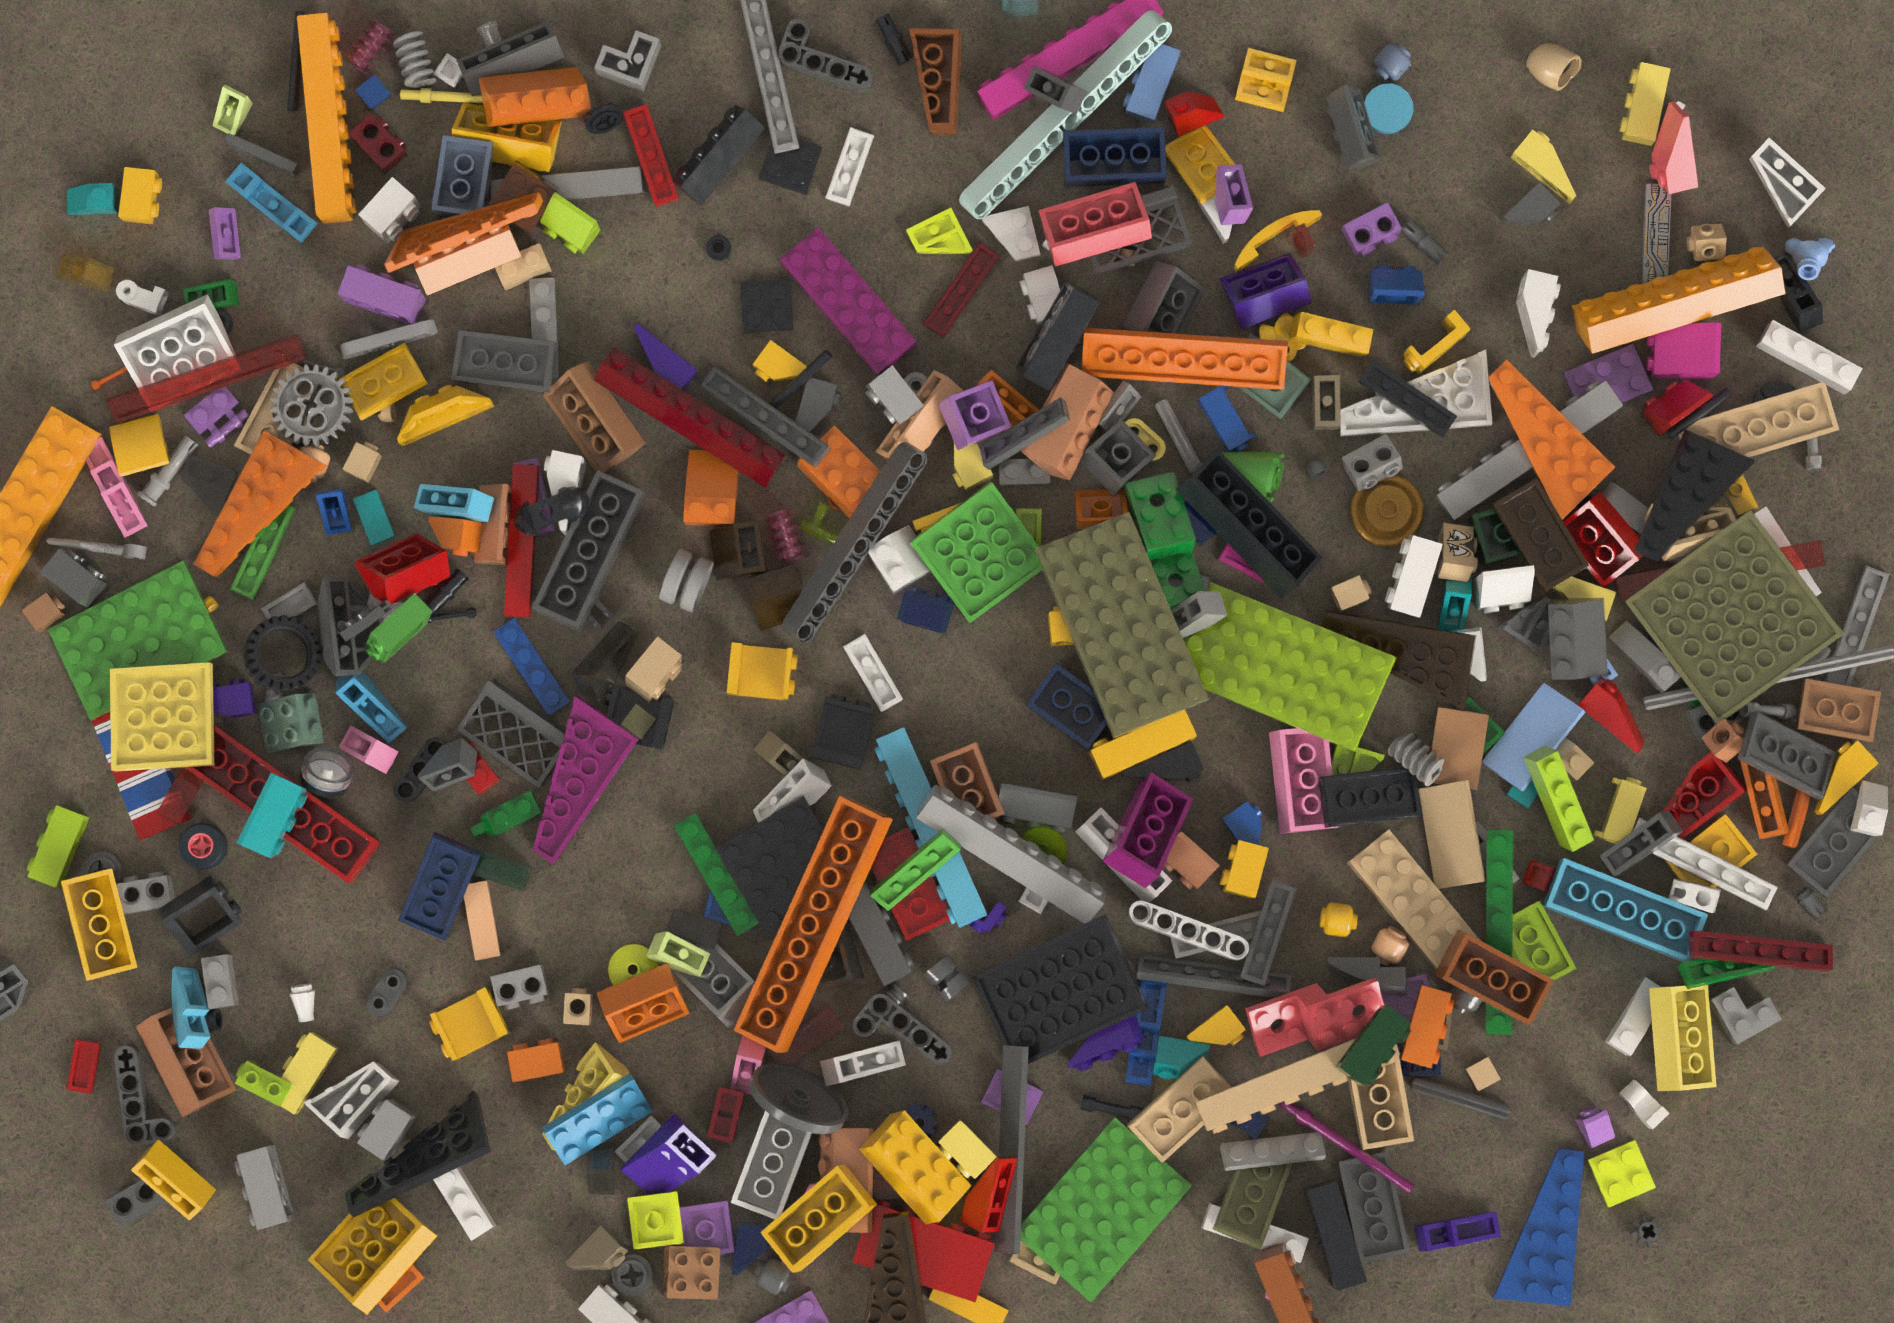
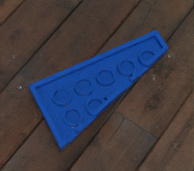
M1557 1149L1493 1298L1571 1306L1584 1151Z

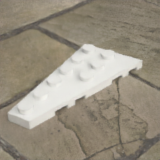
M1486 350L1407 382L1457 415L1449 429L1492 425ZM1378 395L1340 410V437L1429 430Z

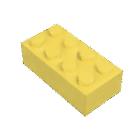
M1686 985L1649 988L1657 1091H1681L1716 1087L1708 985L1687 989Z

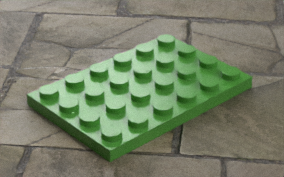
M181 561L48 629L91 720L110 712V669L207 663L228 652L185 561Z
M1114 1117L1021 1223V1241L1091 1303L1192 1185L1165 1161L1162 1163L1133 1132Z

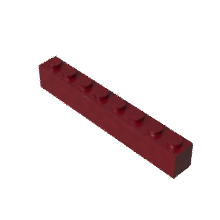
M615 347L612 348L603 360L594 378V381L765 488L785 457V454Z

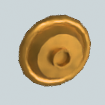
M1396 474L1382 479L1370 489H1364L1360 492L1356 489L1350 500L1349 515L1354 529L1365 541L1378 547L1392 548L1401 545L1403 539H1408L1409 535L1417 534L1424 521L1425 505L1420 491L1410 480Z

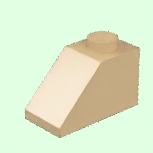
M1567 738L1556 749L1572 783L1577 781L1594 764L1576 744Z

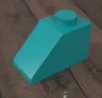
M112 183L84 184L67 189V215L118 214V189Z
M1470 576L1468 582L1445 579L1437 629L1447 631L1464 629L1472 595V576Z
M1159 1036L1152 1075H1157L1163 1079H1177L1202 1055L1207 1059L1210 1044Z

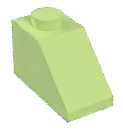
M666 931L655 934L646 957L661 965L668 963L670 969L701 977L710 953Z

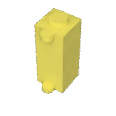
M1627 777L1626 780L1612 779L1611 783L1616 784L1617 787L1602 831L1595 830L1594 836L1617 844L1632 833L1647 788L1640 786L1641 781Z

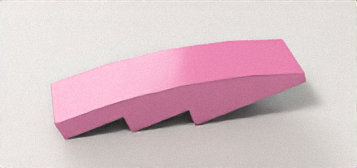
M101 437L96 442L95 448L90 456H88L86 462L105 503L123 536L126 538L148 525L124 476L120 477L116 461L104 438Z

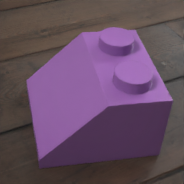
M992 380L952 395L938 403L957 450L978 443L1012 427Z

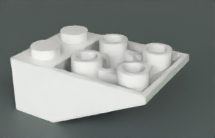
M1528 269L1521 278L1516 304L1530 355L1535 358L1539 352H1543V349L1547 347L1550 333H1547L1546 329L1549 323H1552L1555 309L1551 308L1554 300L1558 298L1561 284H1557L1558 276Z

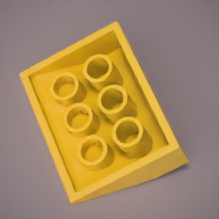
M395 1197L354 1218L349 1213L311 1255L308 1261L354 1306L368 1314L437 1235Z

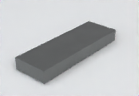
M228 133L225 141L230 148L295 177L298 176L301 168L296 162Z

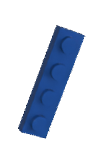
M515 618L494 631L499 642L549 717L571 703Z

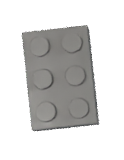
M275 1145L236 1155L235 1168L238 1176L242 1175L244 1186H242V1193L245 1201L249 1200L251 1206L249 1218L252 1226L256 1225L257 1230L294 1220L295 1215Z

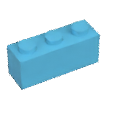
M420 484L414 508L433 517L488 522L494 498L471 488Z

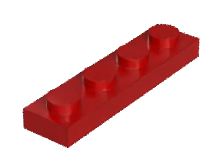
M647 104L624 111L623 114L655 207L679 200Z

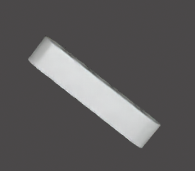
M1136 901L1129 908V919L1134 924L1235 961L1241 960L1249 951L1248 942L1238 935L1154 904ZM1137 906H1143L1147 910V917L1143 920L1136 919L1133 915V909ZM1161 915L1169 916L1172 922L1171 926L1166 929L1159 927L1157 918ZM1184 924H1191L1195 927L1196 932L1193 937L1188 938L1182 934L1181 928ZM1208 933H1216L1219 936L1220 942L1217 946L1212 947L1206 943L1205 938ZM1235 941L1240 942L1244 947L1243 953L1238 956L1230 951V944Z

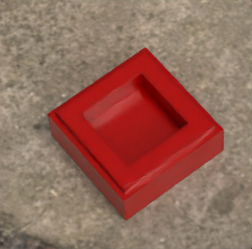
M1530 860L1522 884L1548 893L1556 869Z

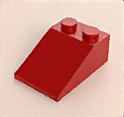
M1687 380L1680 384L1674 381L1663 389L1666 394L1658 399L1655 395L1643 405L1646 409L1641 414L1659 437L1707 402L1713 395Z

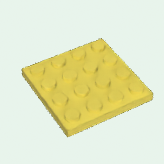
M212 663L110 669L112 771L215 765Z

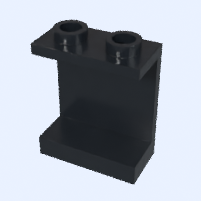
M613 686V690L608 691L606 695L605 705L609 706L606 716L621 725L635 704H637L657 720L642 740L639 739L636 744L663 750L675 701L663 697L658 700L653 699L648 703L634 691Z

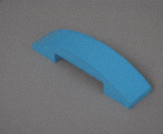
M242 163L225 181L253 206L301 243L318 224Z

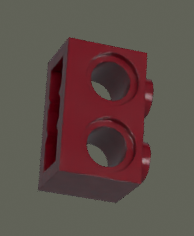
M370 113L349 132V135L377 167L386 174L407 156L403 149L406 147V144L397 134L394 137L389 134L387 130L390 127L380 116L376 119ZM369 129H377L378 133L374 138H366V132ZM386 147H394V153L391 156H382V152Z
M719 1086L708 1130V1138L729 1143L734 1142L746 1092Z

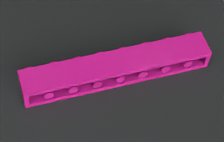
M1125 0L1121 3L1116 1L1106 8L1107 12L1100 16L1095 14L1085 21L1086 25L1079 29L1073 27L1064 34L1065 37L1060 41L1052 40L1043 46L1042 52L1037 55L1034 53L1027 55L1021 60L1022 64L1016 68L1010 66L1000 73L1001 77L994 81L989 79L979 86L980 90L977 91V97L992 121H995L1035 96L1023 89L1034 66L1065 78L1106 52L1147 11L1154 10L1163 17L1164 11L1157 0Z

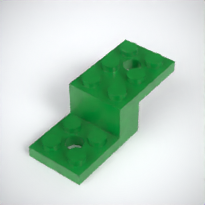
M1174 472L1125 483V491L1135 518L1139 536L1170 609L1196 592L1205 591L1192 552L1196 541L1195 534L1183 498L1175 490L1178 487ZM1153 497H1158L1163 501V505L1155 507L1149 500ZM1177 577L1181 580L1182 585L1173 587L1169 584L1168 579Z

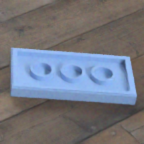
M1543 683L1482 760L1483 765L1523 792L1532 781L1523 757L1544 745L1556 750L1584 715V709Z

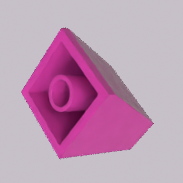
M1690 323L1647 337V346H1651V356H1647L1646 371H1650V378L1711 381L1720 373L1721 323Z

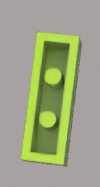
M58 805L55 806V809H51L46 819V823H48L45 833H41L36 846L39 847L37 854L28 863L27 871H29L27 877L55 888H61L60 881L66 878L90 817Z

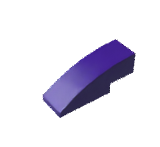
M1496 1212L1414 1226L1419 1251H1432L1501 1237Z

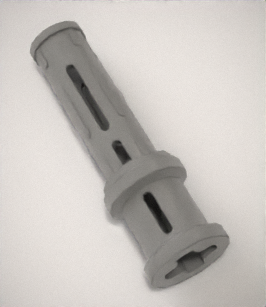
M185 435L177 448L169 456V464L163 465L157 473L151 474V480L142 491L137 492V495L153 507H156V501L165 490L170 488L171 484L169 482L198 444Z

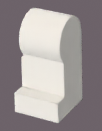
M131 280L121 281L116 288L117 296L124 303L157 316H161L169 295L163 288L155 286L153 292L140 288Z
M1673 879L1668 899L1714 913L1721 890Z
M1634 1079L1619 1092L1620 1097L1629 1105L1628 1107L1649 1129H1654L1670 1114Z

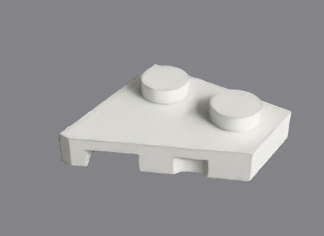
M1029 206L987 215L982 218L984 225L989 228L1015 261L1040 256Z

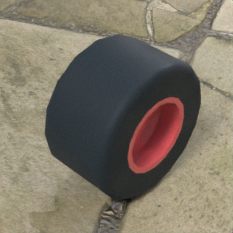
M205 823L194 824L184 830L178 845L180 856L186 864L193 868L206 870L216 867L223 861L228 847L223 832L219 828Z

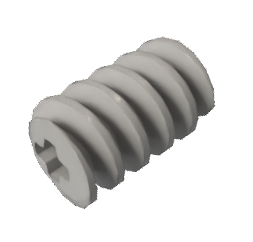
M419 31L407 33L393 42L394 48L398 49L396 51V56L400 59L398 64L401 68H404L401 71L402 76L406 78L404 84L406 87L411 88L426 87L436 82L435 78H428L434 71L433 69L425 68V66L431 63V60L422 58L428 54V50H420V47L426 43L424 40H417L418 37L423 35Z
M1413 732L1406 736H1399L1390 745L1388 754L1394 756L1397 762H1402V766L1405 769H1409L1412 775H1416L1419 781H1424L1425 786L1431 785L1439 777L1445 760L1441 757L1434 761L1437 757L1435 751L1427 755L1430 747L1425 745L1420 748L1422 745L1421 739L1413 742L1415 738Z

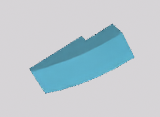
M174 967L172 969L171 984L172 1013L178 1047L202 1049L210 1039L205 1019L209 1009L197 968Z

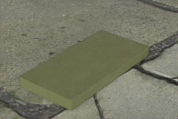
M1293 1163L1234 1170L1212 1229L1260 1250Z

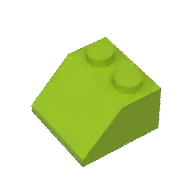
M556 192L552 195L540 220L541 225L544 227L543 232L554 240L556 237H559L565 242L563 246L574 254L577 251L584 254L600 232L599 225L595 219Z

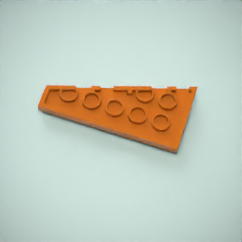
M540 192L402 230L384 265L389 273L448 248L458 247L465 241L521 218L534 216L539 211L543 202Z
M1506 359L1488 377V380L1501 406H1503L1510 420L1509 422L1513 430H1515L1547 496L1563 520L1615 466Z
M264 430L201 548L194 565L210 575L218 577L238 557V553L257 538L255 535L263 527L266 528L293 501V497L302 488H306L312 482L311 479L319 471L322 472L327 465Z

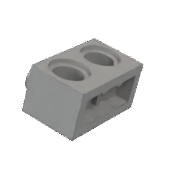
M1387 434L1342 457L1344 469L1358 492L1374 487L1377 482L1386 477H1392L1403 469L1401 456ZM1384 457H1389L1388 460H1385V461L1380 460V459H1382V458H1384ZM1361 469H1367L1365 472H1358Z
M164 871L149 873V878L139 880L138 876L123 878L124 883H118L116 886L124 915L156 910L173 900L175 896L172 877L164 875ZM161 883L164 887V893L161 897L157 898L153 894V888L156 884ZM135 887L139 892V897L136 901L131 902L128 898V892L131 888Z
M541 964L490 977L497 1007L504 1006L505 1010L520 1007L519 1002L529 1000L530 1004L545 1001L544 996L550 995L544 968ZM533 977L538 979L540 983L539 989L534 993L527 989V981ZM506 984H511L515 989L513 997L509 999L502 995V988Z

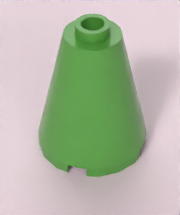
M1221 452L1269 502H1273L1275 496H1271L1272 491H1278L1282 479L1284 463L1280 462V458H1284L1283 453Z

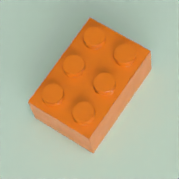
M834 425L820 439L829 445L831 449L817 468H814L801 458L798 460L797 467L827 497L829 496L831 501L837 507H840L841 511L850 519L880 473V470Z

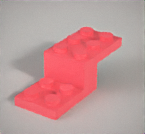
M1374 977L1326 994L1315 983L1245 1009L1257 1054L1261 1057L1306 1040L1318 1052L1357 1038L1378 1008L1383 1004L1379 983ZM1363 1005L1364 1008L1361 1014H1352L1356 1006ZM1282 1019V1024L1278 1029H1271V1024L1274 1020Z

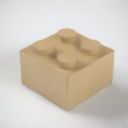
M657 636L626 674V686L648 703L653 699L658 700L666 690V682L669 679L673 681L681 672L682 655Z

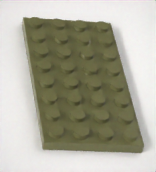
M1130 512L1035 548L1037 558L1113 738L1209 700Z

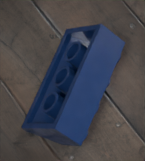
M1164 127L1063 131L1065 187L1126 185L1136 182V184L1165 183L1167 175Z

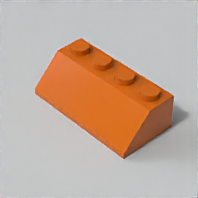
M577 67L479 77L487 127L584 117L591 110L587 84Z

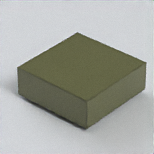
M635 704L621 725L642 740L657 719Z

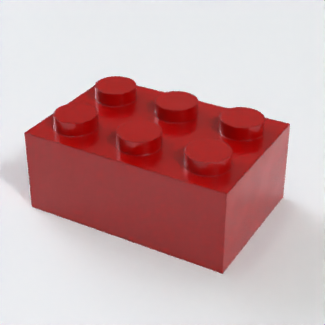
M1601 491L1563 521L1590 565L1587 569L1603 588L1644 556L1634 551L1639 540L1638 535Z

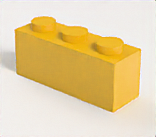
M1300 312L1293 316L1289 340L1356 357H1363L1369 354L1374 329Z
M159 1139L144 1152L131 1169L132 1172L188 1220L192 1219L203 1209L216 1191L212 1185Z

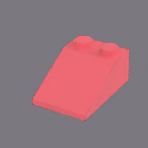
M1675 101L1668 104L1651 155L1652 164L1649 165L1652 179H1655L1659 187H1663L1668 194L1698 187L1689 116Z

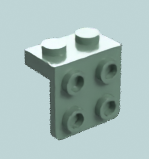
M315 693L294 694L258 705L264 747L267 753H274L298 746L324 743Z

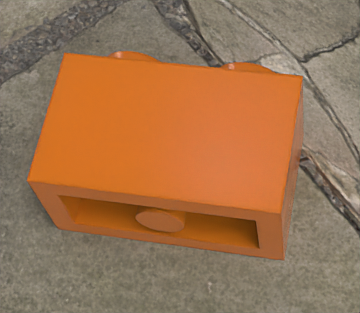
M553 1038L540 1040L538 1041L539 1046L530 1048L528 1043L514 1045L513 1051L507 1052L512 1082L564 1073L565 1067L560 1042L554 1043Z

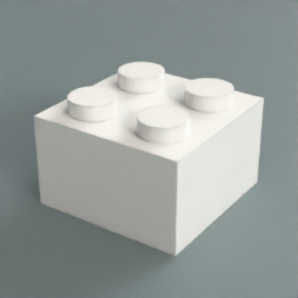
M392 177L358 215L370 229L386 243H389L391 240L396 241L403 230L402 227L408 221L411 223L419 216L421 205L413 194Z

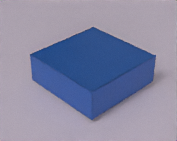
M375 74L355 89L371 111L391 96Z

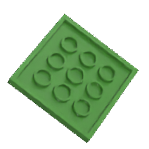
M992 481L909 541L969 623L1043 570L1035 553V548L1039 547V545Z

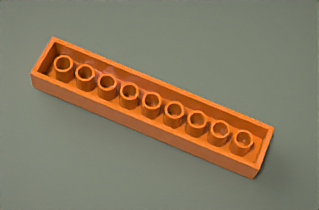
M838 797L734 1031L777 1053L788 1052L893 818L849 797Z

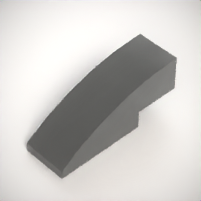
M1328 957L1330 972L1343 980L1355 985L1375 977L1379 983L1381 993L1406 995L1407 993L1406 967H1381L1380 957Z

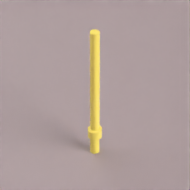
M421 88V90L401 89L400 93L401 100H420L421 103H431L432 101L483 103L481 93L472 96L468 92L432 91V88Z

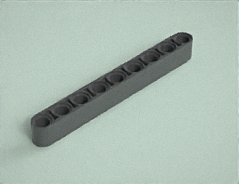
M908 442L900 443L893 451L783 620V630L798 642L807 643L810 641L925 467L927 456L923 451Z

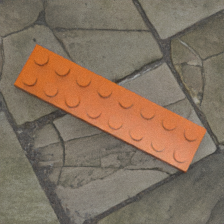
M1085 328L1082 371L1100 378L1284 390L1288 341Z

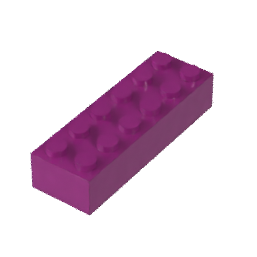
M819 227L780 259L781 266L876 376H879L890 366L895 365L917 346V342Z

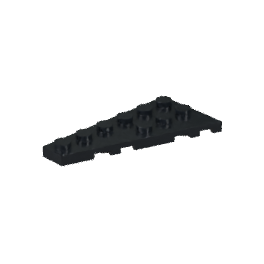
M1685 429L1634 551L1658 562L1677 540L1751 468L1755 460Z
M474 1090L467 1095L469 1099L461 1106L457 1107L455 1105L448 1110L450 1114L441 1122H433L403 1146L404 1151L394 1159L392 1157L388 1158L384 1162L385 1166L375 1174L369 1173L345 1193L348 1212L353 1218L491 1152L480 1100Z

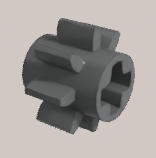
M1641 1215L1639 1223L1632 1221V1224L1636 1227L1635 1231L1630 1232V1235L1638 1237L1636 1244L1640 1245L1645 1240L1646 1245L1652 1247L1651 1241L1654 1239L1661 1241L1658 1231L1663 1230V1227L1655 1225L1656 1217H1652L1650 1221H1647V1217ZM1643 1226H1650L1649 1230L1652 1232L1650 1236L1644 1235V1232L1641 1230Z

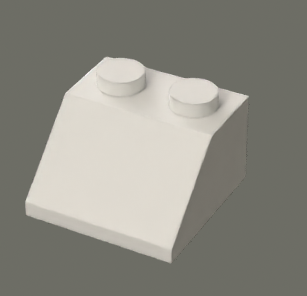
M909 525L887 535L875 543L868 552L870 559L894 595L930 572V569L909 542L916 537Z

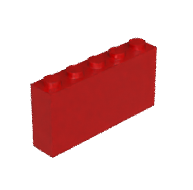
M879 1199L878 1205L872 1209V1233L861 1234L853 1263L873 1269L883 1214L909 1211L921 1285L976 1302L995 1244L994 1241L990 1240L991 1235L976 1231V1235L966 1233V1227L952 1223L951 1227L941 1224L942 1220L936 1223L925 1224L912 1209L903 1207L902 1211L892 1208L893 1203Z

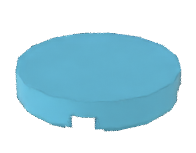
M1392 83L1381 84L1373 88L1364 101L1372 129L1376 132L1395 134L1404 129L1411 120L1413 101L1409 93L1401 86Z

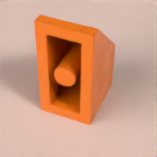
M429 516L428 522L442 548L453 550L452 555L464 557L468 556V552L479 553L483 523L465 519Z

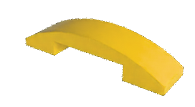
M1320 210L1302 211L1285 216L1269 224L1248 242L1240 253L1233 269L1235 272H1238L1257 260L1259 254L1255 249L1293 224L1301 232L1320 220L1322 213Z

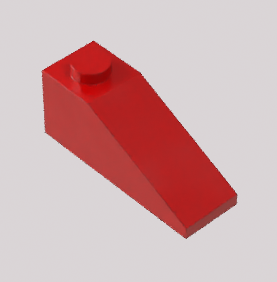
M1600 676L1581 698L1578 706L1638 754L1645 741L1625 699L1613 681Z
M996 1157L966 1197L960 1222L982 1233L1000 1231L1017 1162L1016 1157Z

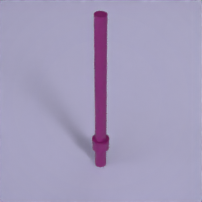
M1284 1101L1281 1103L1280 1107L1295 1116L1297 1122L1303 1126L1307 1124L1407 1193H1410L1414 1187V1184L1317 1120L1312 1116V1112L1303 1107L1301 1109L1294 1103L1285 1105Z

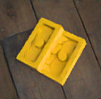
M1248 48L1235 100L1284 112L1297 60Z
M159 414L109 427L120 477L169 464L168 449L164 440Z

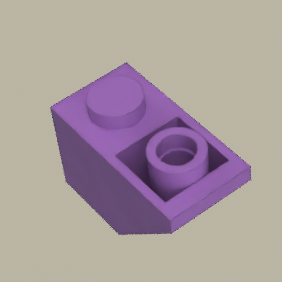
M1592 1106L1579 1112L1581 1117L1575 1120L1589 1148L1596 1147L1615 1138L1607 1110Z

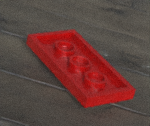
M909 827L884 838L871 866L878 883L918 850ZM931 876L891 908L906 941L950 921L946 912L948 908L944 900L941 901L936 889L937 885Z

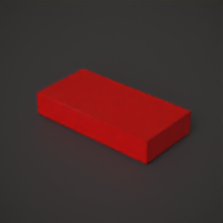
M75 1039L66 1090L93 1094L102 1043Z

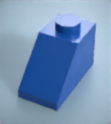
M1246 801L1221 819L1236 842L1241 840L1259 845L1262 820L1259 817L1262 816V813L1255 803L1250 805Z

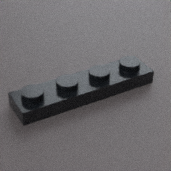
M1372 360L1358 381L1441 438L1445 436L1457 418V415L1374 360Z

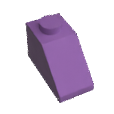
M1242 164L1217 167L1215 204L1221 225L1244 224L1253 210Z

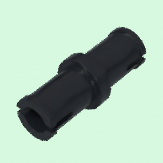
M885 14V17L881 16L875 22L885 38L884 43L886 47H890L898 66L904 64V61L905 63L910 61L912 56L902 40L904 38L903 34L898 32L890 14Z
M457 568L443 585L440 583L437 586L438 590L425 603L433 611L432 615L435 616L449 599L452 601L455 598L454 594L469 580L460 569Z

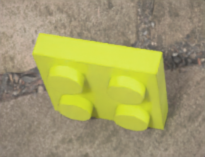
M1636 1140L1587 1159L1608 1208L1656 1188Z
M677 1191L627 1198L634 1249L684 1243Z

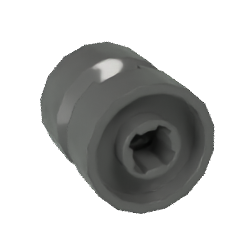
M946 955L923 975L931 986L938 987L937 993L945 1003L970 983V980L962 971H956L957 965L949 955Z

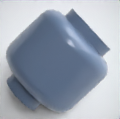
M1399 43L1395 45L1387 44L1374 58V64L1377 67L1374 71L1385 81L1387 78L1398 80L1411 66L1409 59L1411 54Z

